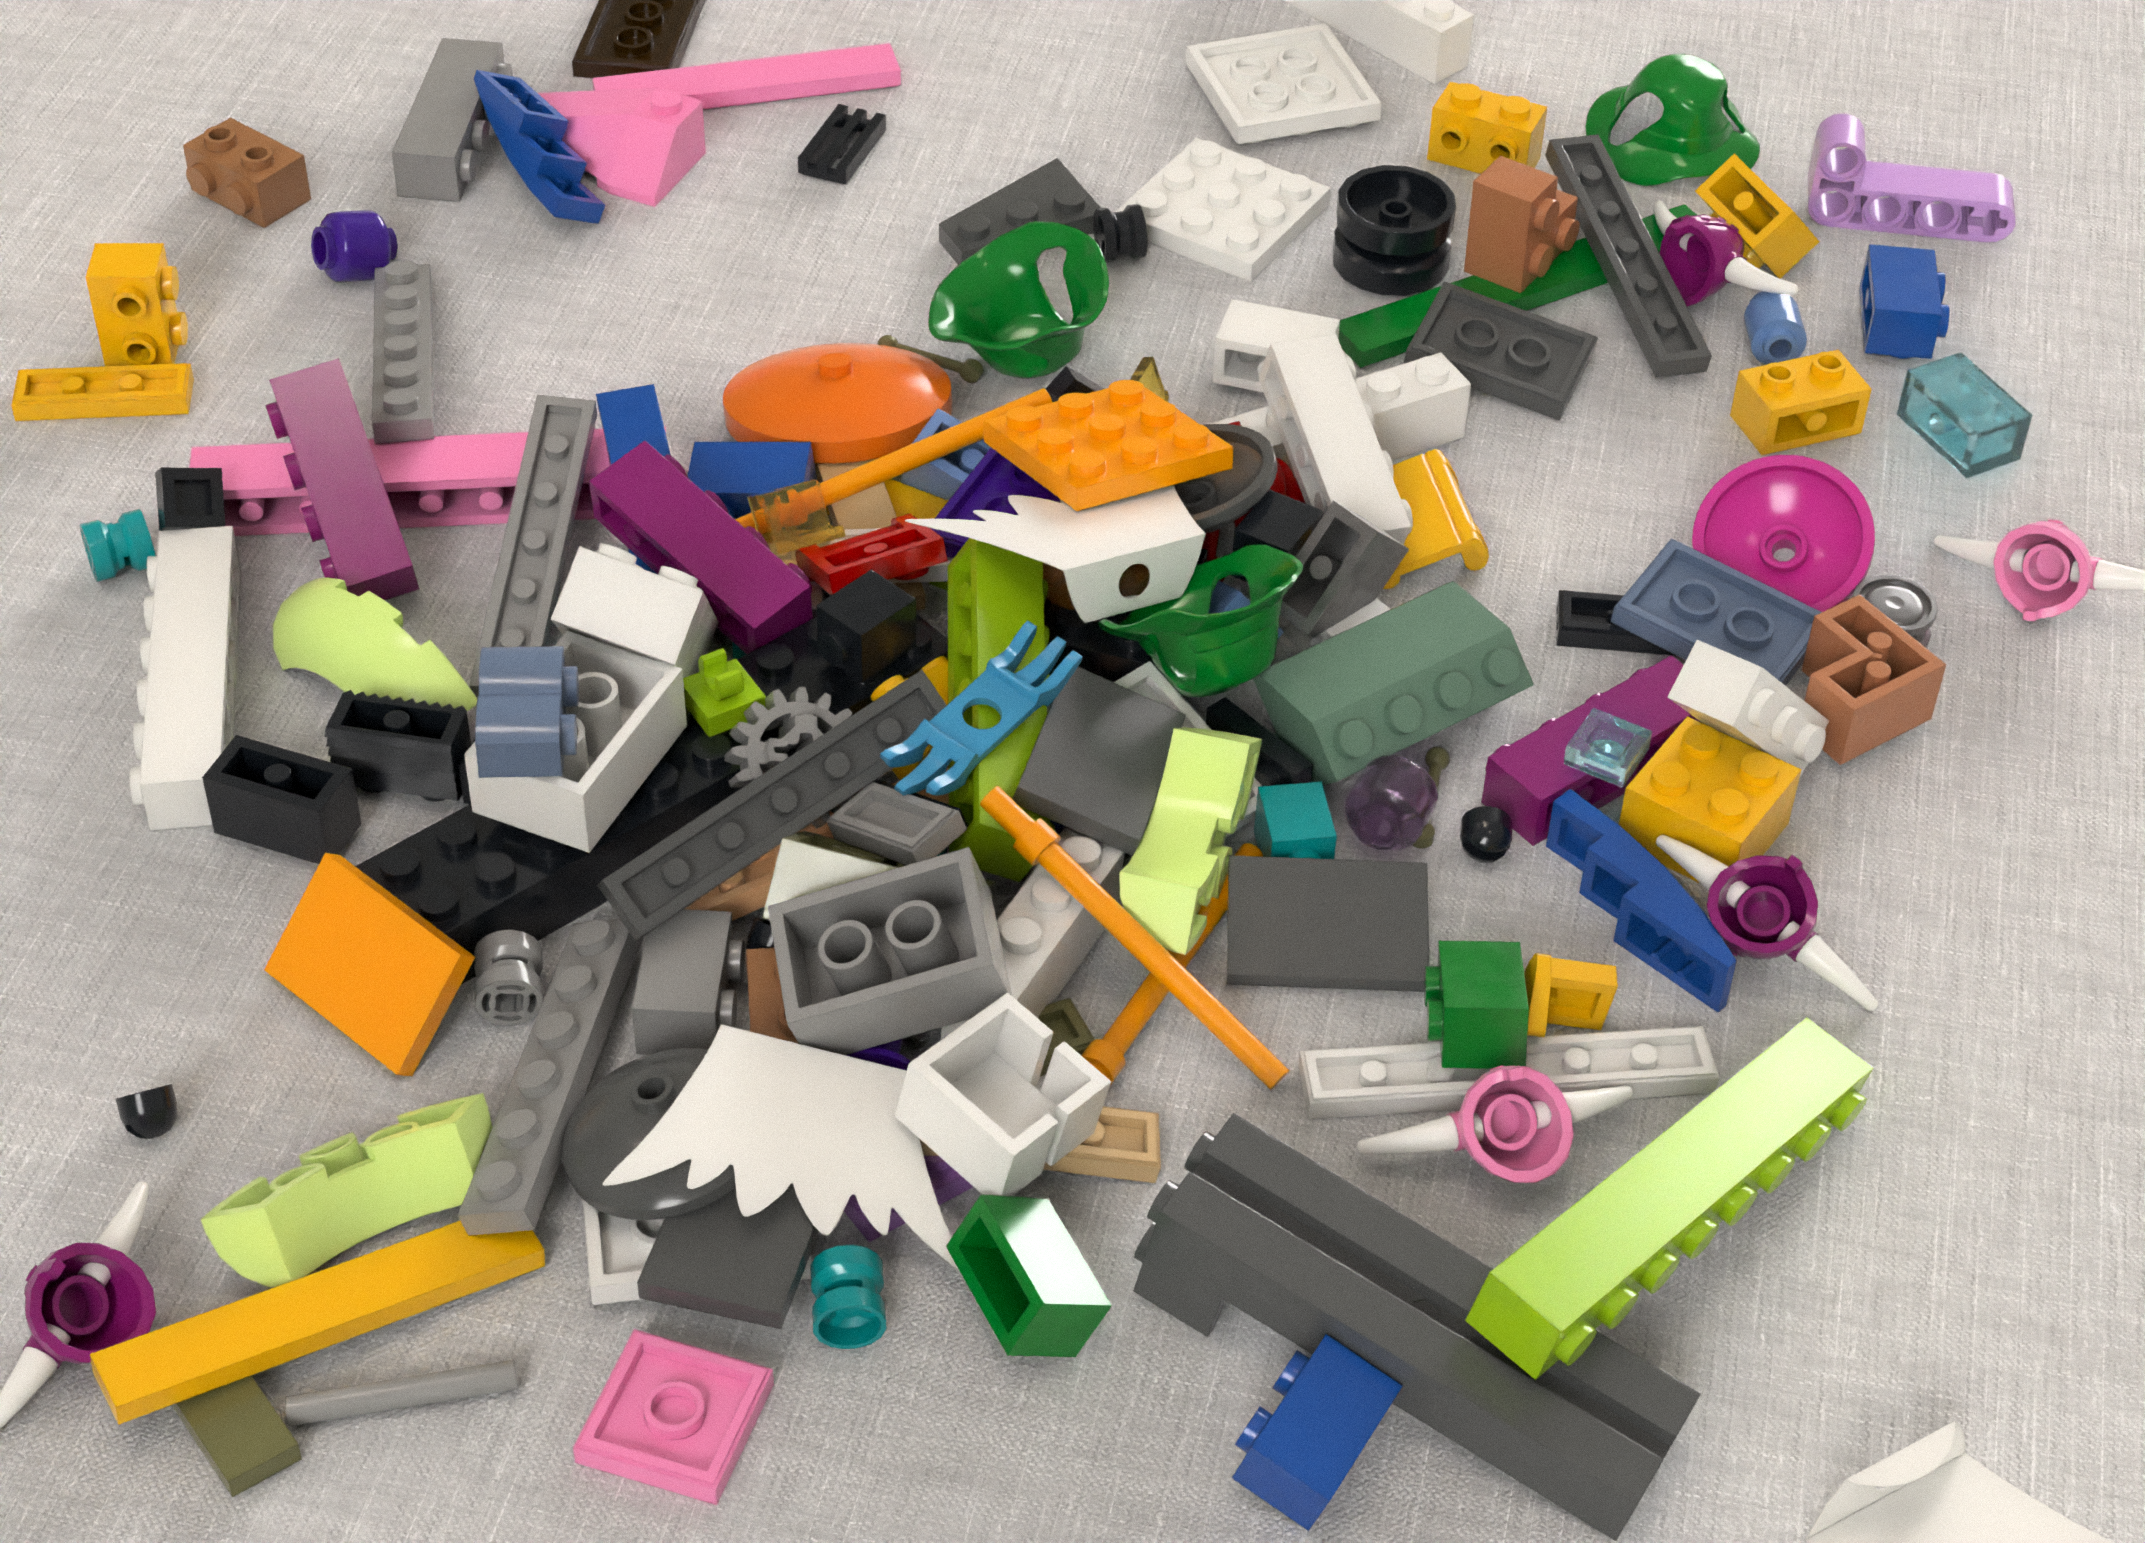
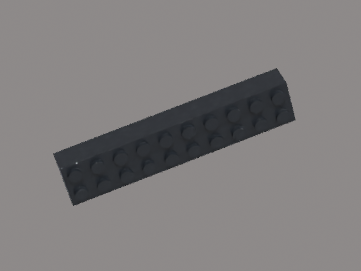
M916 614V647L862 683L842 668L828 663L818 653L816 616L737 660L766 697L772 691L779 689L788 702L791 693L798 687H806L808 702L814 704L824 693L831 695L829 707L831 713L836 715L840 711L849 708L852 715L873 702L870 698L871 694L889 678L901 675L905 680L940 656H945L948 660V639ZM686 708L687 727L590 853L472 812L471 804L355 867L472 955H474L477 943L486 935L496 931H523L539 941L607 902L608 900L597 886L604 878L743 788L730 787L728 781L739 773L741 769L740 765L725 761V754L732 747L742 744L735 741L729 735L731 729L708 737ZM783 720L767 726L760 741L766 742L769 738L779 739V729L783 726ZM792 748L787 752L788 757L796 753V749ZM474 961L462 984L476 977Z

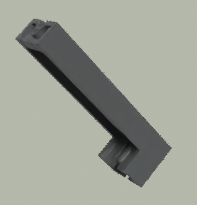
M1235 1113L1231 1115L1216 1136L1208 1131L1202 1134L1184 1165V1169L1189 1171V1173L1180 1185L1172 1180L1167 1181L1150 1207L1147 1218L1153 1221V1224L1143 1236L1134 1254V1258L1142 1262L1133 1290L1135 1293L1206 1337L1215 1328L1224 1301L1237 1307L1311 1354L1314 1353L1325 1334H1327L1403 1386L1392 1404L1615 1541L1618 1539L1701 1393L1598 1331L1591 1344L1574 1363L1567 1366L1561 1360H1558L1539 1378L1533 1379L1465 1321L1489 1272L1493 1268Z

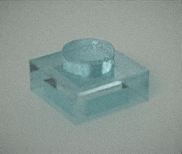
M1593 708L1567 744L1563 764L1623 788L1648 752L1652 731Z

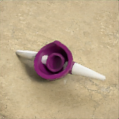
M1657 201L1654 204L1655 219L1660 231L1664 235L1659 254L1687 307L1704 301L1707 297L1721 290L1727 283L1776 294L1796 295L1799 288L1796 284L1760 270L1743 257L1744 242L1738 233L1739 229L1733 224L1726 223L1727 220L1719 216L1716 218L1705 214L1685 215L1677 218L1667 209L1663 201Z
M1660 835L1657 837V846L1709 891L1707 910L1711 923L1734 956L1772 959L1786 954L1795 962L1803 964L1830 982L1866 1010L1873 1011L1878 1007L1877 999L1818 936L1819 934L1814 931L1817 922L1818 900L1812 881L1804 871L1803 863L1794 855H1791L1788 859L1780 856L1757 855L1736 861L1728 867L1711 856L1669 836Z
M139 1181L134 1185L121 1208L95 1243H74L51 1252L38 1266L35 1265L29 1271L26 1278L27 1284L24 1295L25 1316L32 1335L23 1347V1352L0 1391V1429L27 1403L52 1373L61 1366L63 1361L75 1364L91 1363V1353L150 1332L156 1315L154 1289L142 1268L128 1257L146 1207L149 1193L148 1183Z

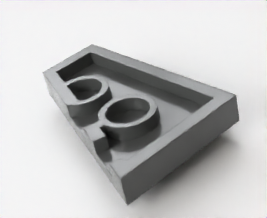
M1056 158L939 223V242L959 265L1000 235L1028 222H1055L1079 229L1087 235L1094 233V212L1101 207L1063 163Z

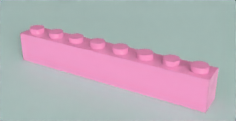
M594 429L575 520L595 519L589 480L610 466L603 429ZM528 432L434 436V439L377 444H375L374 439H368L399 528L500 524L508 522ZM291 443L192 447L189 468H222L225 526H233L235 536L309 533L301 510L302 507L312 505L307 487L294 490L283 458L285 455L294 453Z

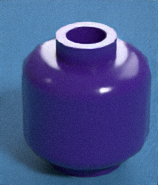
M372 210L329 213L321 221L320 226L315 227L311 237L312 256L317 268L324 270L326 275L335 282L375 280V268L385 267L397 255L398 245L395 232L392 228H387L383 218Z

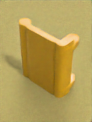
M1433 449L1425 454H1420L1394 464L1393 480L1400 498L1405 499L1410 505L1413 527L1404 542V546L1409 548V550L1383 589L1395 587L1399 583L1401 575L1457 553H1461L1467 569L1476 571L1484 568L1489 558L1488 547L1463 498L1456 474L1444 454L1438 449Z

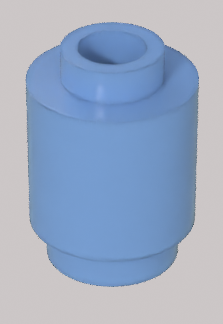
M1763 291L1756 294L1749 302L1744 313V322L1753 355L1765 365L1798 358L1805 350L1807 344L1806 332L1798 304L1791 296Z

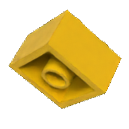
M1687 716L1626 787L1619 825L1665 867L1698 882L1681 865L1657 846V837L1660 835L1669 836L1711 856L1728 867L1739 860L1757 855L1763 856L1789 824L1802 769Z

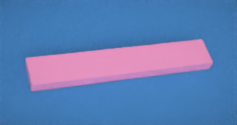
M887 43L592 78L593 91L641 88L674 90L681 95L702 100L704 110L896 87L901 85V70L891 44Z

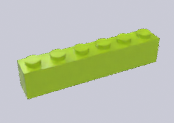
M969 538L947 566L948 704L986 670L987 663L991 658L1005 651L1027 620L1037 626V631L1030 647L1014 673L1026 667L1047 647L1049 628L1044 625V602L1047 597L1048 583L1043 579V562ZM983 704L973 705L963 713L965 722L977 729L992 728L1001 720V716L996 709ZM1044 705L1033 712L971 771L965 785L949 793V805L960 808L968 824L967 830L949 845V853L969 847L980 870L1020 882L1033 866L1013 848L1016 840L980 806V803L996 786L1003 789L1011 798L1013 797L1047 715V707ZM952 760V761L949 763V765H948V770H949L956 762H954V761ZM1021 807L1034 821L1042 818L1055 831V826L1050 822V819Z

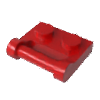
M910 513L892 518L890 526L823 547L812 543L795 550L798 567L806 574L810 582L815 581L830 595H833L871 569L887 580L893 578L897 580H911L924 576L929 572V567L946 562L948 559L944 539L931 528L905 522L906 519H917Z

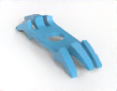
M1027 620L1005 651L991 658L987 663L986 670L930 721L924 719L907 740L880 753V758L889 767H903L921 761L927 745L933 746L927 757L911 773L901 779L895 785L894 790L904 796L926 789V793L939 796L950 793L965 785L971 771L1039 707L1042 705L1048 707L1074 674L1083 656L1074 650L1071 651L1045 680L1066 647V641L1057 636L1032 662L1022 670L1014 673L1030 647L1037 631V626ZM983 704L996 709L1001 716V720L992 728L977 729L965 722L963 713L973 705ZM952 760L956 762L949 770L946 771L947 766Z

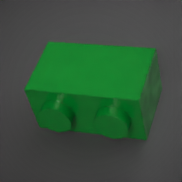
M1439 940L1438 966H1425L1424 1005L1427 1007V1041H1440L1442 1068L1492 1069L1497 1066H1526L1529 1006L1520 942Z
M980 1195L946 1245L947 1250L1007 1356L1076 1357L1112 1307V1304L1047 1198Z

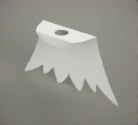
M1174 485L1080 511L1074 510L1061 499V503L1037 497L1009 495L1008 501L1018 515L997 511L974 510L973 513L985 521L962 519L905 520V522L985 542L1062 570L1073 606L1084 623L1180 598L1194 573L1206 534L1189 514L1178 496ZM1134 564L1145 565L1149 570L1150 576L1145 590L1140 595L1123 597L1119 591V581L1123 572Z
M722 1024L700 1065L672 1106L643 1141L602 1183L603 1186L636 1181L673 1168L690 1159L691 1166L687 1187L688 1189H695L709 1183L724 1172L729 1165H733L736 1197L743 1216L749 1217L759 1213L777 1200L790 1184H793L796 1196L813 1226L825 1236L834 1230L849 1198L854 1194L862 1212L881 1235L885 1236L888 1234L891 1209L893 1208L921 1240L950 1265L958 1269L946 1248L952 1237L943 1219L932 1187L920 1139L894 1116L906 1070Z
M1956 1421L1844 1480L1826 1503L1805 1538L1807 1543H2114L2064 1517L2014 1487L1966 1454L1964 1433Z

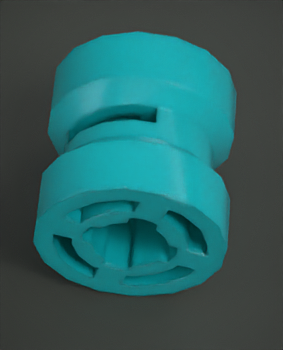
M140 509L122 513L115 524H112V522L105 524L100 520H94L79 525L86 555L96 582L115 578L118 571L125 569V566L128 565L137 571L147 569V557L156 556L145 518Z
M838 1245L826 1249L815 1256L810 1265L811 1292L817 1298L812 1306L813 1334L816 1338L829 1347L839 1349L861 1348L880 1339L886 1331L885 1302L879 1295L884 1288L883 1262L879 1255L867 1247Z

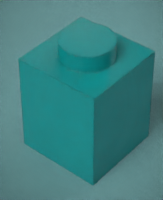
M1322 781L1258 787L1254 835L1257 847L1261 850L1263 857L1334 859L1337 835Z

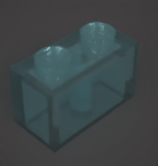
M1961 352L1907 370L1896 414L1965 478L2020 460L2033 416Z

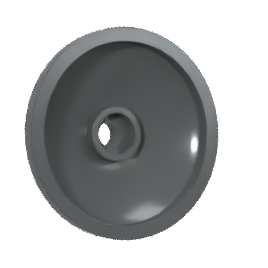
M1204 424L1209 431L1233 446V469L1174 485L1178 496L1189 514L1206 534L1221 529L1252 510L1262 500L1276 478L1277 460L1274 448L1265 436L1255 430L1231 424Z
M669 1049L637 1058L608 1074L581 1100L571 1115L564 1131L562 1160L574 1190L589 1205L599 1211L619 1218L632 1220L664 1219L700 1209L715 1202L736 1188L733 1165H729L724 1172L709 1183L695 1189H688L687 1181L691 1166L690 1159L673 1168L636 1181L603 1186L602 1184L611 1172L643 1141L672 1106L700 1065L708 1049Z

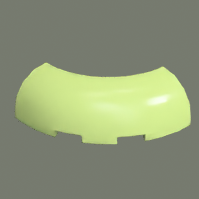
M318 578L298 587L281 603L273 623V649L282 670L288 668L306 669L326 678L344 692L351 690L355 695L360 692H364L366 696L376 693L379 698L386 695L392 700L401 697L404 702L413 698L416 703L425 700L431 705L438 702L441 707L451 704L454 709L463 705L467 711L477 705V698L437 646L431 640L419 645L402 629L403 614L374 593L367 591L363 595L357 596L346 591L347 587L344 580Z
M1173 728L1163 777L1147 827L1134 855L1128 864L1119 871L1120 900L1124 909L1165 949L1171 952L1186 955L1194 947L1207 925V916L1198 914L1201 905L1208 906L1212 897L1219 898L1228 873L1229 855L1233 856L1232 848L1223 846L1226 834H1233L1235 832L1239 819L1244 820L1262 739L1200 728Z
M484 1094L458 1098L398 1115L399 1124L391 1125L373 1133L361 1144L358 1143L355 1134L351 1132L299 1155L302 1166L279 1175L270 1184H268L267 1178L258 1177L230 1195L200 1220L206 1235L219 1257L242 1277L267 1287H277L308 1276L328 1260L374 1235L419 1217L462 1205L493 1128Z

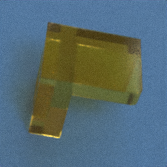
M808 480L747 497L755 528L764 537L770 551L775 555L846 536L843 524L830 525L821 486L817 480Z

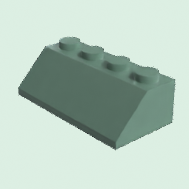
M1454 581L1441 585L1281 660L1253 678L1278 738L1313 764L1311 782L1322 781V785L1338 782L1534 685L1510 627Z

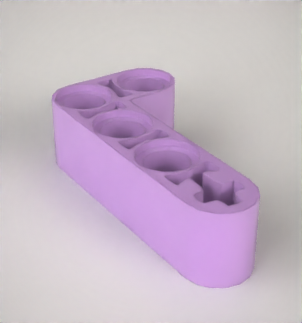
M1835 114L1827 117L1818 127L1808 171V209L1811 218L1818 224L1828 227L1978 242H1997L2012 233L2016 219L2013 188L2009 180L2002 175L1866 161L1864 127L1856 117L1848 114ZM1837 147H1847L1846 149L1841 150L1835 149ZM1828 191H1837L1836 193H1826Z

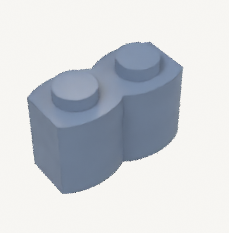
M564 646L481 648L479 695L475 725V747L479 778L562 776L564 755L577 754L576 714H566V707H578L579 705L578 667L565 666Z

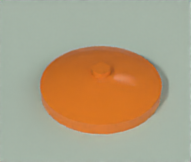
M822 344L774 354L747 366L737 373L728 382L723 393L725 425L730 435L736 441L811 442L814 463L819 464L849 463L880 458L911 445L938 408L949 415L952 414L951 381L943 368L920 354L877 344Z

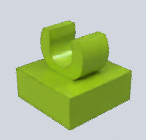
M723 648L700 656L698 659L699 672L683 678L685 706L708 737L730 730L738 722L748 723L743 712L755 701L766 708V696L736 658L727 661V655Z

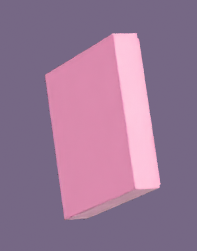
M634 1329L573 1447L575 1463L717 1505L774 1386L773 1369Z

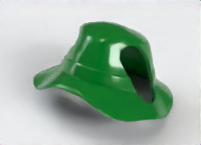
M1669 54L1651 61L1639 71L1629 85L1616 87L1599 96L1590 107L1586 118V136L1599 135L1620 178L1637 185L1652 186L1688 177L1710 176L1734 153L1751 169L1760 153V144L1756 136L1743 124L1736 106L1727 97L1728 83L1722 71L1713 63L1694 55ZM1644 93H1652L1660 99L1664 110L1662 117L1658 121L1640 131L1633 139L1615 146L1610 143L1612 128L1633 99ZM1722 107L1729 115V117L1734 121V123L1738 126L1741 133L1733 130L1731 122L1728 121L1727 117L1722 112Z
M1028 222L1000 235L957 265L942 280L930 304L929 331L938 340L968 344L994 370L1001 374L1028 379L1054 373L1079 354L1082 348L1085 327L1092 324L1099 317L1107 302L1109 275L1103 253L1098 243L1079 229L1055 222ZM1061 247L1066 251L1063 276L1072 305L1073 318L1071 324H1068L1055 310L1039 281L1037 260L1044 251Z
M1248 545L1231 554L1196 565L1188 586L1180 598L1132 610L1128 617L1120 624L1106 619L1099 621L1098 624L1102 630L1109 634L1138 641L1146 654L1151 657L1155 666L1181 695L1187 697H1207L1224 693L1252 680L1267 670L1272 664L1277 648L1282 598L1303 572V565L1295 556L1271 546ZM1229 575L1246 577L1250 589V605L1231 611L1209 614L1211 596L1217 582Z

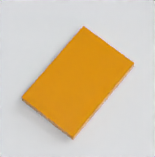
M325 853L264 970L396 1075L413 1076L470 969L475 956L344 857Z

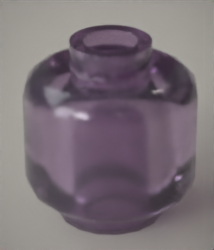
M1380 756L1368 762L1361 771L1346 797L1344 813L1350 828L1359 840L1367 846L1377 850H1402L1412 846L1423 834L1436 810L1438 790L1435 781L1429 773L1413 760L1401 756Z

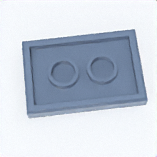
M1671 538L1613 609L1611 622L1687 660L1696 640L1702 641L1763 667L1786 686L1804 662L1814 616L1822 612Z

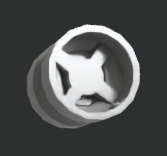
M517 930L496 931L483 937L477 943L474 951V969L478 977L474 987L476 1011L483 1019L498 1025H519L532 1020L538 1015L544 1000L543 984L540 978L543 969L541 944L535 937Z

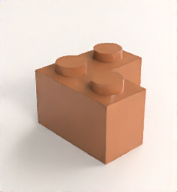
M1503 156L1498 157L1473 181L1464 272L1521 293L1537 276L1543 277L1546 274L1552 261L1563 250L1569 251L1574 245L1580 228L1579 221L1575 220L1578 197L1557 190V176Z
M1860 594L1814 616L1801 670L1810 677L1804 701L1829 720L1825 729L1826 738L1822 750L1839 765L1932 719L1946 664Z

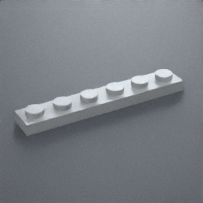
M403 260L389 263L385 267L375 268L372 427L375 444L434 439L433 306L430 264L417 265L412 261Z
M537 395L469 685L477 699L479 695V663L482 647L547 646L552 625L551 617L556 607L597 419L595 400Z
M620 918L611 920L594 919L585 923L573 924L458 1213V1217L468 1236L529 1231L536 1228L562 1158L564 1131L571 1115L586 1094L644 938L643 936L635 941Z

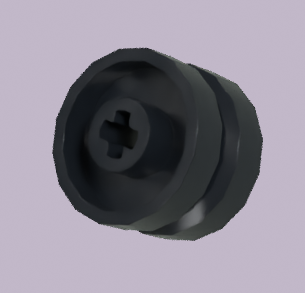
M1381 165L1362 169L1346 178L1338 190L1337 228L1334 231L1332 252L1334 268L1344 280L1357 288L1380 295L1405 296L1426 291L1440 283L1449 269L1451 252L1450 234L1454 228L1456 212L1455 194L1445 181L1427 171L1408 166Z

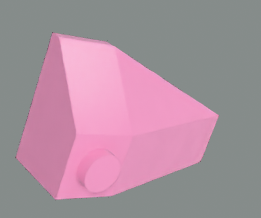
M659 88L538 93L569 121L562 141L587 162L585 171L595 176L597 187L609 194L655 207L706 154L702 100L681 95L674 90Z

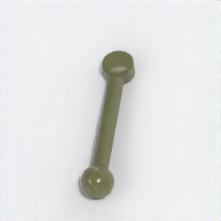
M892 335L882 336L877 345L896 347L920 354L937 363L941 368L960 373L962 379L968 383L977 382L984 372L981 363L975 359L970 358L963 363L900 344Z
M1440 746L1429 749L1425 756L1429 771L1418 822H1414L1410 826L1408 835L1410 844L1417 848H1427L1434 841L1435 829L1430 824L1441 770L1445 769L1450 762L1449 753Z

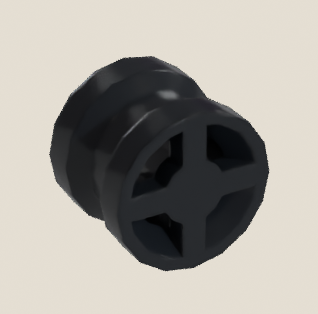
M1139 204L1127 205L1120 212H1112L1108 208L1095 210L1093 216L1094 240L1098 243L1105 262L1114 261L1118 255L1124 254L1130 255L1133 259L1146 256L1148 246L1147 227L1143 210Z

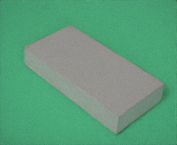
M871 782L826 821L834 839L905 865L936 857L967 830L958 810L911 794L903 796L893 788Z

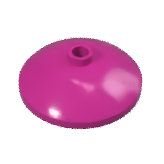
M1773 455L1740 465L1722 477L1711 488L1696 514L1692 533V547L1820 612H1824L1847 601L1853 595L1856 586L1865 579L1874 555L1875 528L1865 497L1858 487L1842 472L1831 465L1809 457ZM1782 548L1790 549L1795 553L1794 557L1789 561H1779L1773 555Z

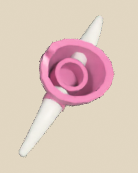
M2058 520L2026 524L2010 531L2001 542L1938 535L1934 539V544L1937 547L1965 560L1994 569L1996 581L2004 597L2018 611L2023 613L2022 619L2026 621L2054 617L2074 608L2087 594L2088 589L2145 590V571L2090 556L2086 545L2080 537Z
M1497 1066L1483 1074L1467 1090L1459 1111L1448 1113L1444 1117L1362 1139L1357 1144V1150L1361 1154H1391L1445 1150L1460 1151L1466 1149L1469 1155L1490 1174L1514 1183H1536L1555 1174L1568 1158L1574 1136L1573 1123L1600 1114L1630 1100L1633 1097V1089L1630 1086L1624 1085L1562 1093L1547 1075L1530 1067Z

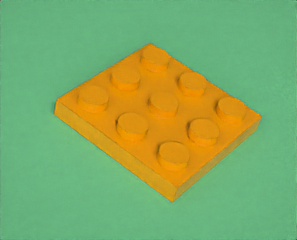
M1134 380L1115 381L1109 385V388L1087 394H1064L1056 402L1036 407H1013L1005 415L983 420L984 442L1076 511L1233 469V446L1209 431L1206 426L1200 425L1178 410L1173 404L1157 396L1144 387L1142 383Z

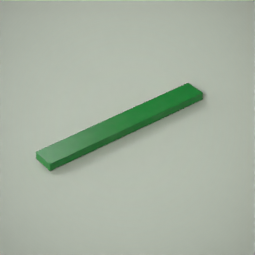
M1685 204L1668 209L1677 218L1685 215H1697ZM1655 214L1642 218V221L1660 253L1664 235L1657 225ZM1585 237L1576 240L1569 251L1563 250L1552 261L1546 274L1543 277L1537 276L1521 293L1475 275L1452 282L1451 284L1528 311L1608 283ZM1441 286L1340 320L1338 340L1342 350L1360 368L1406 353L1410 342Z

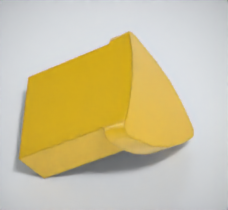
M1535 953L1524 971L1529 1006L1527 1036L1544 1038L1547 1023L1602 1030L1618 987L1616 966L1552 958L1548 954Z

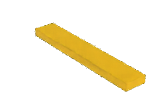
M457 1221L91 1353L92 1372L119 1425L545 1266L544 1248L533 1230L468 1236L461 1221Z

